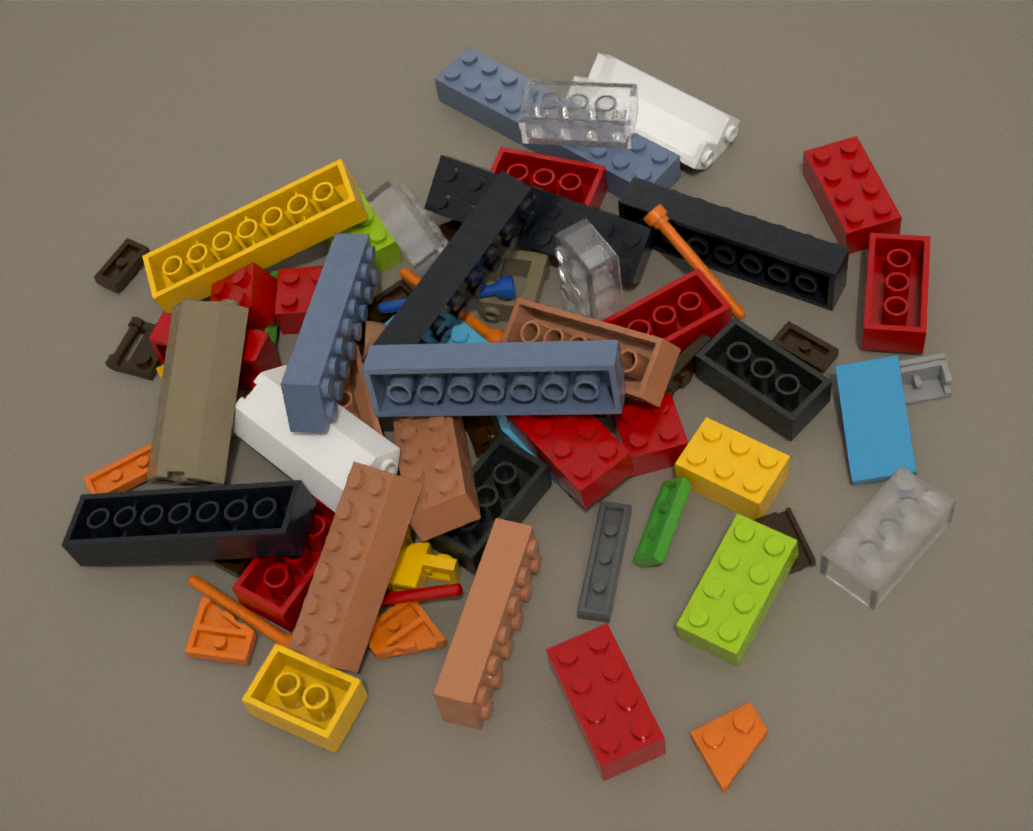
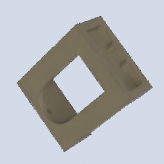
M507 249L502 256L503 260L500 267L495 273L491 272L485 279V285L495 284V280H499L500 274L526 277L523 292L518 298L537 303L543 280H549L550 277L549 255L547 253ZM496 295L477 298L476 303L480 319L492 322H508L517 299L502 301Z

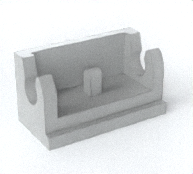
M944 352L899 361L906 406L951 397L952 392L949 382H952V376Z

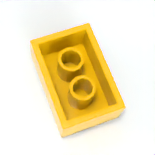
M706 417L675 462V478L684 476L692 483L691 491L754 520L765 515L789 477L790 456Z
M275 643L243 696L242 702L251 716L336 754L366 702L368 694L360 679Z

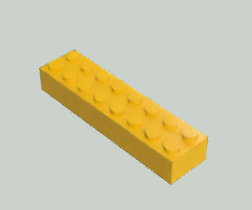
M339 159L143 255L153 299L167 313H172L173 306L184 299L200 301L210 296L212 285L215 282L222 280L252 262L266 269L334 236L335 233H340L369 219L355 177L343 160Z

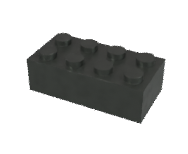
M736 317L695 355L696 376L790 441L830 402L832 380Z
M500 436L497 437L472 467L481 518L426 540L430 542L434 550L457 559L460 566L476 575L495 519L499 518L521 523L552 485L550 468L547 463Z

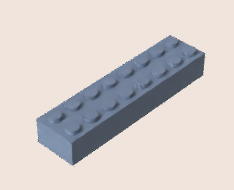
M335 233L281 381L290 432L328 433L331 421L336 419L337 401L343 398V382L349 378V364L356 356V342L360 341L362 337V323L367 322L368 304L373 303V289L379 284V271L374 269L376 250L375 246H371L369 234Z
M619 340L370 345L362 368L376 417L622 414L626 392Z

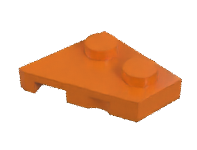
M202 596L184 652L189 658L249 666L257 635L250 627L238 622L229 612L223 611L214 605L208 597Z
M416 601L396 604L377 617L367 647L376 659L379 660L442 648L447 645V641Z
M748 702L690 731V738L721 792L724 793L728 791L732 780L740 769H743L751 759L753 751L759 748L767 737L768 730L751 702Z

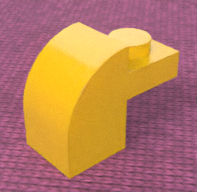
M430 542L413 543L400 550L387 589L391 592L426 587L427 580L459 584L461 571L458 561L447 554L434 555Z

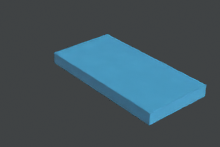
M898 355L835 366L852 484L857 485L917 476Z

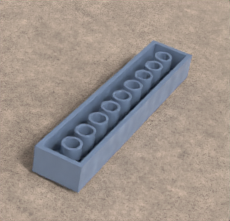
M467 47L434 78L440 102L538 154L606 166L607 191L619 198L633 177L643 181H650L667 189H671L681 178L680 155L470 47Z

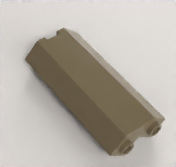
M184 299L173 306L147 480L171 485H178L184 482L204 486L224 484L249 308L239 306V302L229 299L222 301Z

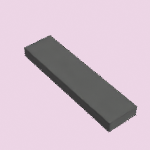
M600 501L577 610V617L579 619L610 623L632 514V505Z

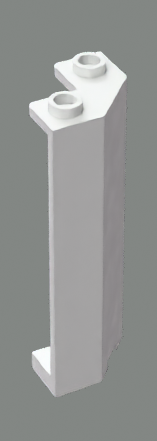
M598 53L588 78L574 76L566 96L680 155V162L693 169L707 170L738 134L739 119L611 55Z
M286 365L261 372L253 381L256 386L246 399L241 397L235 404L232 432L290 478L302 480L308 491L335 513L354 461L397 475L400 448L338 403L337 416L335 421H331L328 433L290 432L281 388V381L287 368Z

